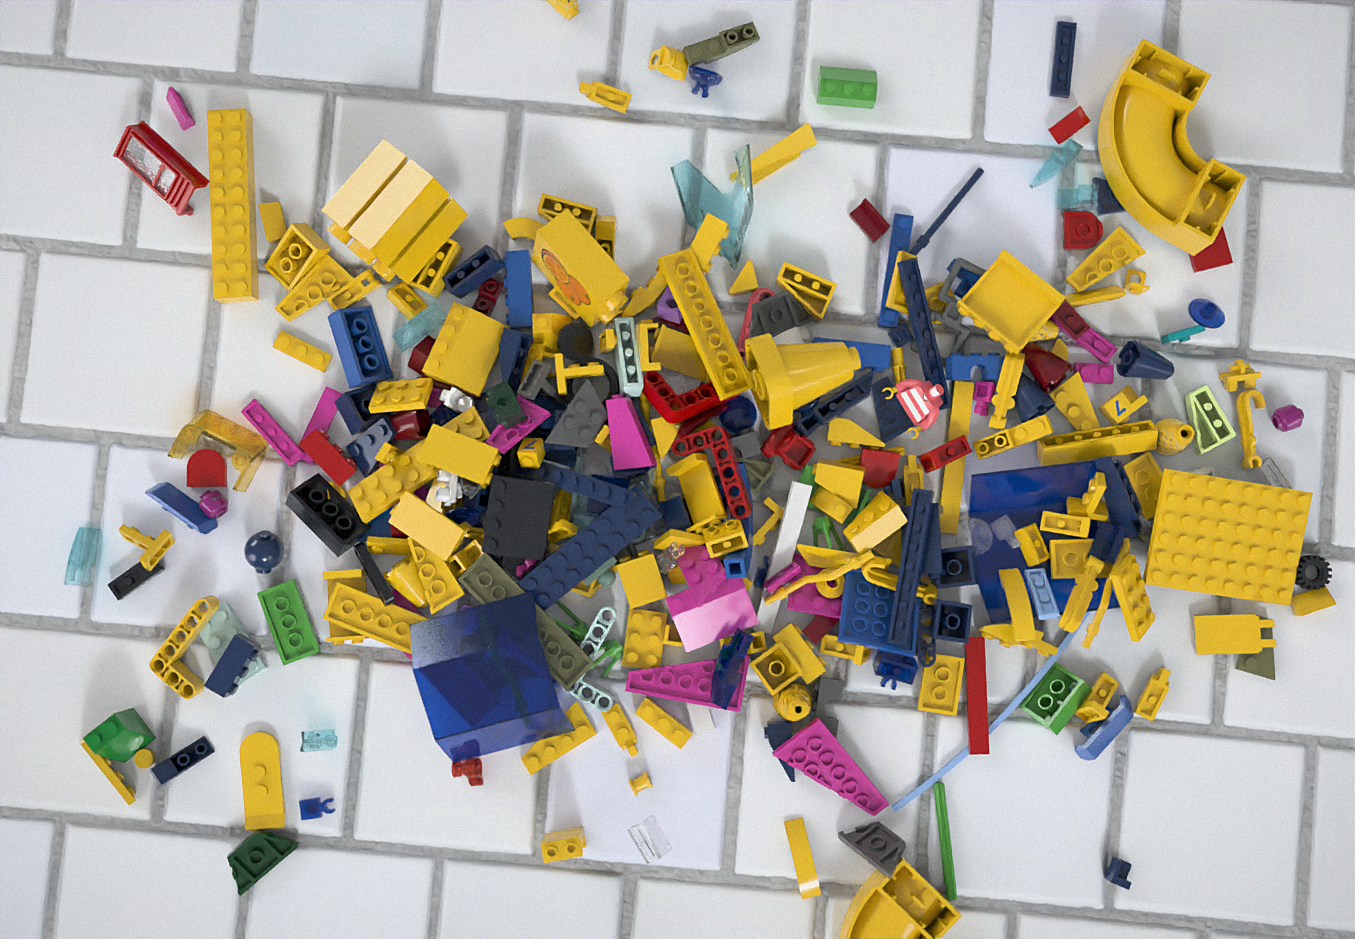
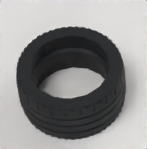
M587 357L577 360L573 364H580V367L588 366V363L599 362V365L604 366V374L610 382V390L607 397L601 403L607 411L606 400H610L612 395H619L620 393L617 373L610 364L599 358ZM574 378L566 379L568 394L563 396L568 405L574 397L572 391Z

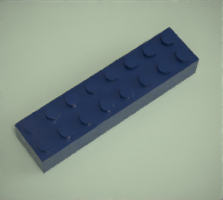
M641 482L630 489L637 492L632 511H627L613 505L609 506L518 582L520 586L544 611L663 516L665 511Z

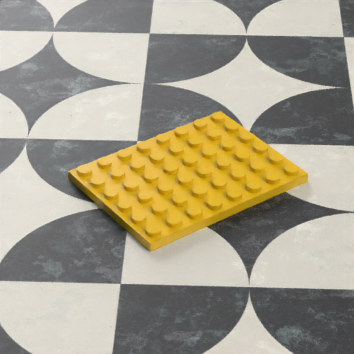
M1164 468L1143 575L1145 584L1290 606L1313 493Z

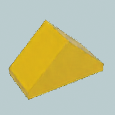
M751 260L747 261L729 290L728 295L730 297L751 293L758 289Z

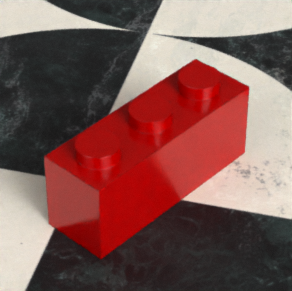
M315 428L298 445L340 487L358 471L355 468L357 464L350 457L346 459L341 454L344 452L337 443L333 445L328 440L330 436L323 429L319 431Z

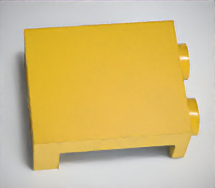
M653 320L638 321V324L634 326L641 372L661 370V362L649 363L648 329L657 328L658 323H653Z
M648 549L637 552L636 556L630 557V555L620 557L619 561L616 562V567L631 609L668 597L653 550L648 551Z
M583 826L546 833L540 843L544 863L583 856L582 848L587 846Z

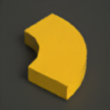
M513 218L503 222L512 240L527 238L535 242L537 231L544 226L541 222L530 218Z

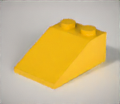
M306 222L291 224L264 267L290 292L326 253H329L331 247Z

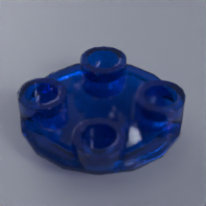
M737 396L725 402L728 406L724 412L719 414V419L727 431L739 433L741 429H751L757 419V410L748 398Z

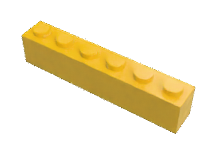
M1151 420L1045 436L1037 440L1036 457L1042 467H1051L1054 465L1089 461L1109 455L1117 456L1146 452L1156 449L1158 430Z

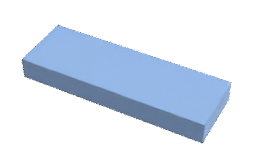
M1044 568L1024 570V576L1039 620L1059 618L1060 613Z

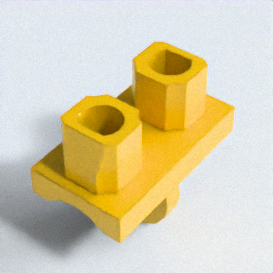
M1236 359L1234 365L1229 366L1231 372L1219 373V379L1223 381L1224 389L1229 392L1238 390V381H1242V387L1245 389L1255 388L1256 379L1261 378V372H1255L1253 368L1250 369V364H1244L1242 359Z

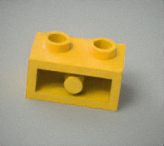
M740 519L728 520L727 522L709 526L702 530L710 558L748 547Z

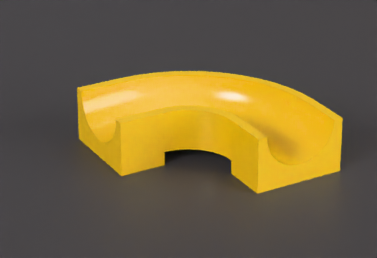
M1143 38L1126 57L1104 100L1098 125L1099 156L1108 184L1124 209L1148 231L1194 256L1214 242L1247 176L1214 158L1208 162L1203 160L1192 149L1188 141L1186 122L1189 112L1198 102L1211 74Z
M902 855L890 879L876 869L860 887L845 914L839 939H941L962 915Z

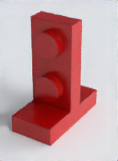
M962 435L918 456V459L925 473H929L973 451L965 435Z

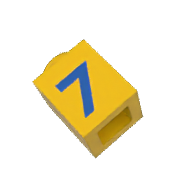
M1119 394L1112 396L1098 407L1112 426L1124 424L1130 419L1128 416L1133 413Z
M523 438L517 452L521 467L540 468L546 454L542 438Z

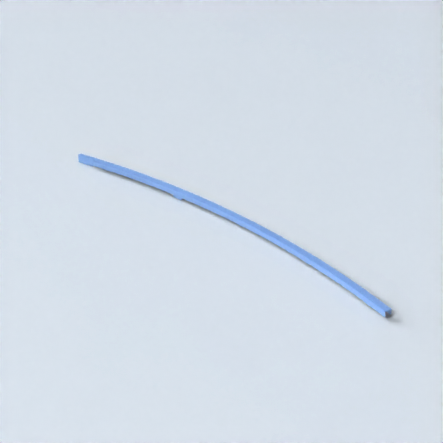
M1102 578L1098 589L1093 593L1085 616L1077 630L1066 634L1057 646L1059 648L1057 654L1051 655L1023 690L988 726L989 735L1023 701L1058 659L1103 593L1107 578ZM968 746L920 786L893 804L892 808L896 812L961 762L969 754Z

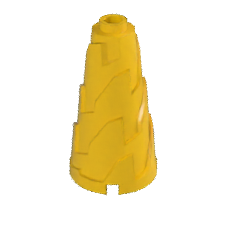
M791 682L773 696L774 709L785 720L795 722L804 718L810 712L812 697L808 689L798 682Z

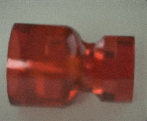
M481 758L466 759L464 763L460 761L452 762L453 778L465 775L470 786L483 785Z

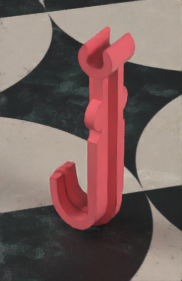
M758 288L750 296L736 346L743 362L745 361V340L750 335L752 304L761 301L763 296L770 297L775 295L770 289Z

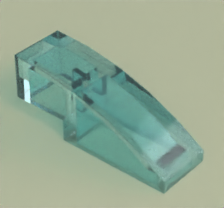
M1070 138L1060 153L1054 150L1048 156L1029 187L1035 188L1055 177L1078 155L1083 146Z
M436 301L408 321L392 337L402 352H404L427 335L435 332L434 329L445 322L447 315Z
M79 527L68 558L64 585L90 586L92 567L96 566L99 528Z

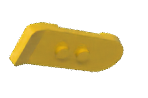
M263 731L255 732L243 740L239 750L245 829L250 832L257 829H280L286 825L280 745L272 734Z

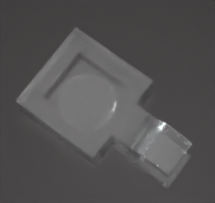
M1007 514L989 524L999 541L1005 538L1012 549L1021 545L1016 536L1013 535V532L1017 529Z
M673 542L655 558L661 574L666 575L678 564L677 558L685 553L684 545L678 547L677 543Z

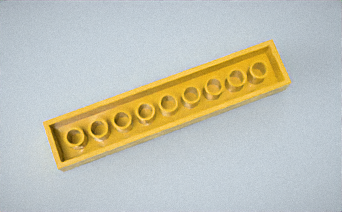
M245 108L207 110L213 299L221 303L259 301L252 115Z

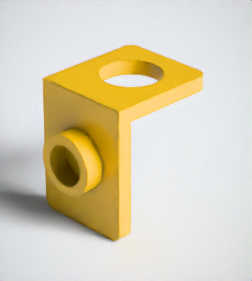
M1128 269L1123 290L1130 291L1129 293L1134 295H1141L1150 290V286L1144 285L1146 272ZM1138 275L1140 283L1130 282V277Z

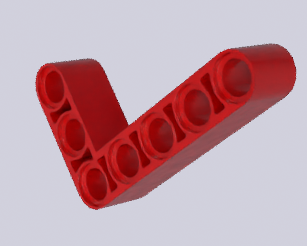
M653 370L647 371L643 379L642 393L662 418L670 424L683 421L739 396L738 394L721 401L712 381L677 395L661 374Z
M715 426L673 441L671 448L673 453L678 456H688L711 448L732 516L736 519H744L751 515L752 506L727 429ZM717 430L722 432V438L719 441L715 439V432ZM699 436H702L704 439V444L701 447L697 445V438ZM681 442H684L686 445V449L684 452H680L679 450V444ZM724 448L728 451L726 459H722L720 456V452ZM729 467L734 471V475L731 478L726 475V470ZM734 486H737L740 490L737 497L732 494ZM739 505L745 507L746 511L743 516L738 513Z

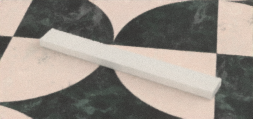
M792 481L765 581L792 562L813 487L811 485ZM763 586L756 611L759 624L752 626V629L772 634L781 598L767 606L764 598L770 596V594Z

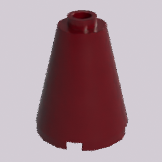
M1028 342L1021 350V353L1025 354L1024 363L1039 386L1047 394L1049 389L1052 391L1067 377L1065 373L1068 370L1071 372L1074 369L1071 363L1035 342Z
M424 409L403 410L388 417L397 431L393 440L426 439L432 427L430 413L428 410L424 411Z

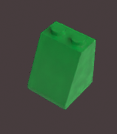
M134 708L114 713L83 737V740L94 754L123 763L127 762L137 751L145 748L156 739Z

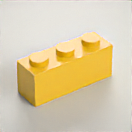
M707 213L690 246L703 274H708L711 270L713 257L718 256L722 248L720 244L723 238L727 239L731 231L729 228L730 223L711 213Z
M789 622L774 633L772 638L776 643L779 641L783 643L804 672L801 677L806 684H809L826 671L823 667L826 664L820 655L817 657L812 652L814 647L809 640L804 641L800 635L803 632L797 624L792 625Z
M646 696L635 710V714L679 749H682L693 735L691 729L649 696Z

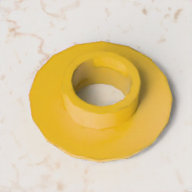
M824 569L819 574L831 573L835 569ZM843 575L834 579L836 583L835 588L829 587L826 581L816 582V587L821 595L827 598H836L843 594L845 579Z

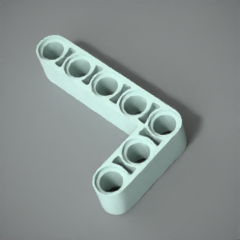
M605 605L599 611L580 646L592 660L617 617V610L612 605ZM610 610L613 617L606 619L603 616V611ZM595 627L603 629L604 633L602 636H597L594 633ZM586 644L593 645L594 652L588 653L584 646ZM585 674L576 682L575 686L566 691L600 711H608L614 702V696L610 691L584 677ZM589 687L592 689L593 694L590 696L585 695L583 688ZM607 697L610 703L603 705L600 702V698Z

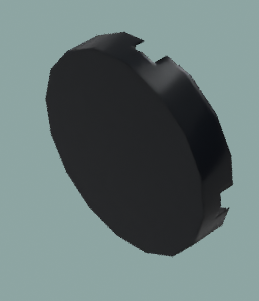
M572 322L564 325L559 330L557 347L559 352L564 355V358L577 361L586 358L591 353L593 336L587 326Z

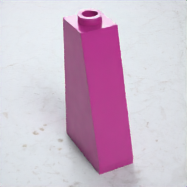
M624 394L612 395V399L606 400L614 470L657 465L656 458L631 398H624Z

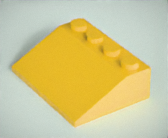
M453 302L422 371L429 378L480 397L500 353L499 343L504 327L510 329V327L472 308Z

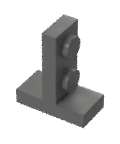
M534 359L516 393L521 397L534 400L539 392L545 398L564 405L566 401L564 396L558 393V388L551 386V382L546 379L552 366L547 362Z

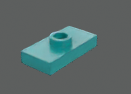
M1204 324L1167 334L1160 339L1162 345L1176 340L1182 343L1191 340L1190 336L1206 330Z

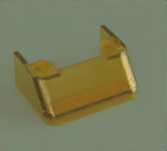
M201 411L180 430L167 456L183 459L189 445L196 443L203 434L235 451L231 458V463L235 469L241 471V474L233 490L246 492L269 449V443L263 436L214 411Z

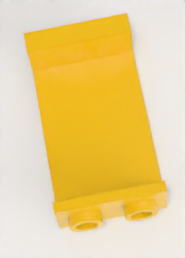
M663 324L660 328L657 327L653 336L656 339L654 346L650 345L648 350L649 362H661L662 367L706 383L711 382V378L692 336L667 328Z
M432 424L417 460L422 465L428 466L429 464L481 485V488L485 489L487 484H491L492 475H494L492 472L495 466H499L502 456H500L498 448Z
M693 453L666 468L668 476H678L694 524L686 529L687 532L703 534V529L721 524V521L728 518L706 454Z
M416 487L408 490L405 489L399 496V504L395 505L391 510L390 515L392 516L388 522L447 561L454 555L471 525L466 521L458 525L414 495Z
M364 569L323 572V579H327L328 604L337 582L367 593L366 572ZM329 621L330 637L326 638V642L332 641L333 645L344 644L345 640H352V644L364 643V639L369 638Z

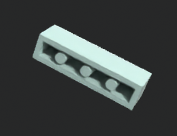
M633 317L614 318L611 329H614V334L617 335V345L614 346L620 394H624V397H638L641 395L644 385Z

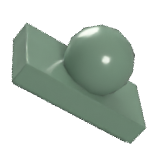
M612 556L586 577L583 582L588 586L597 578L601 586L609 587L613 585L616 580V574L610 567L618 559Z

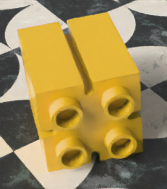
M383 139L321 211L334 221L327 230L346 245L352 238L354 239L347 248L362 261L371 265L377 259L371 268L386 281L390 282L397 275L409 285L466 219L468 214L451 196L449 197L450 194L432 175L411 159L406 163L405 161L408 157Z

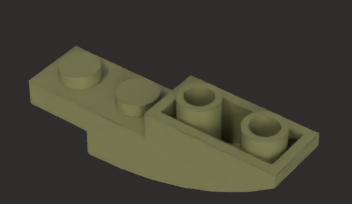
M750 22L719 32L716 37L685 46L682 51L689 67L701 63L706 65L759 41L760 37L754 23Z

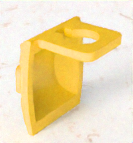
M662 45L660 49L651 53L648 69H657L670 78L685 81L688 62L682 51ZM656 56H658L659 58L658 60H656L654 64V59Z

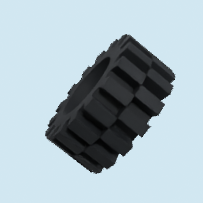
M1318 555L1301 556L1297 567L1295 584L1307 590H1319L1326 587L1325 584L1330 582L1327 579L1332 578V575L1329 574L1332 568L1327 567L1330 563L1324 562L1326 559ZM1309 565H1313L1317 569V576L1313 580L1308 579L1305 574V570Z

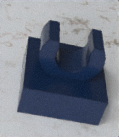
M905 323L887 333L895 348H901L914 340Z
M902 478L891 479L892 485L883 487L885 494H894V499L904 498Z

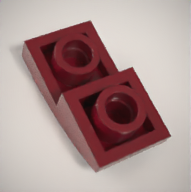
M491 277L483 282L472 309L490 317L504 283Z
M816 615L802 632L817 645L839 619Z

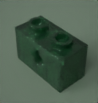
M507 380L486 390L489 397L486 401L491 409H495L496 414H494V417L499 425L503 424L508 429L527 419Z

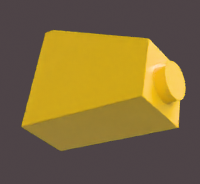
M820 458L818 464L814 463L812 474L815 475L814 481L851 507L857 509L865 467Z

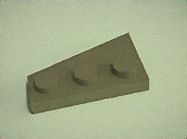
M1259 616L1260 620H1271L1269 618ZM1272 627L1260 628L1261 639H1273ZM1262 647V651H1259V653L1239 654L1235 669L1275 680L1274 648Z

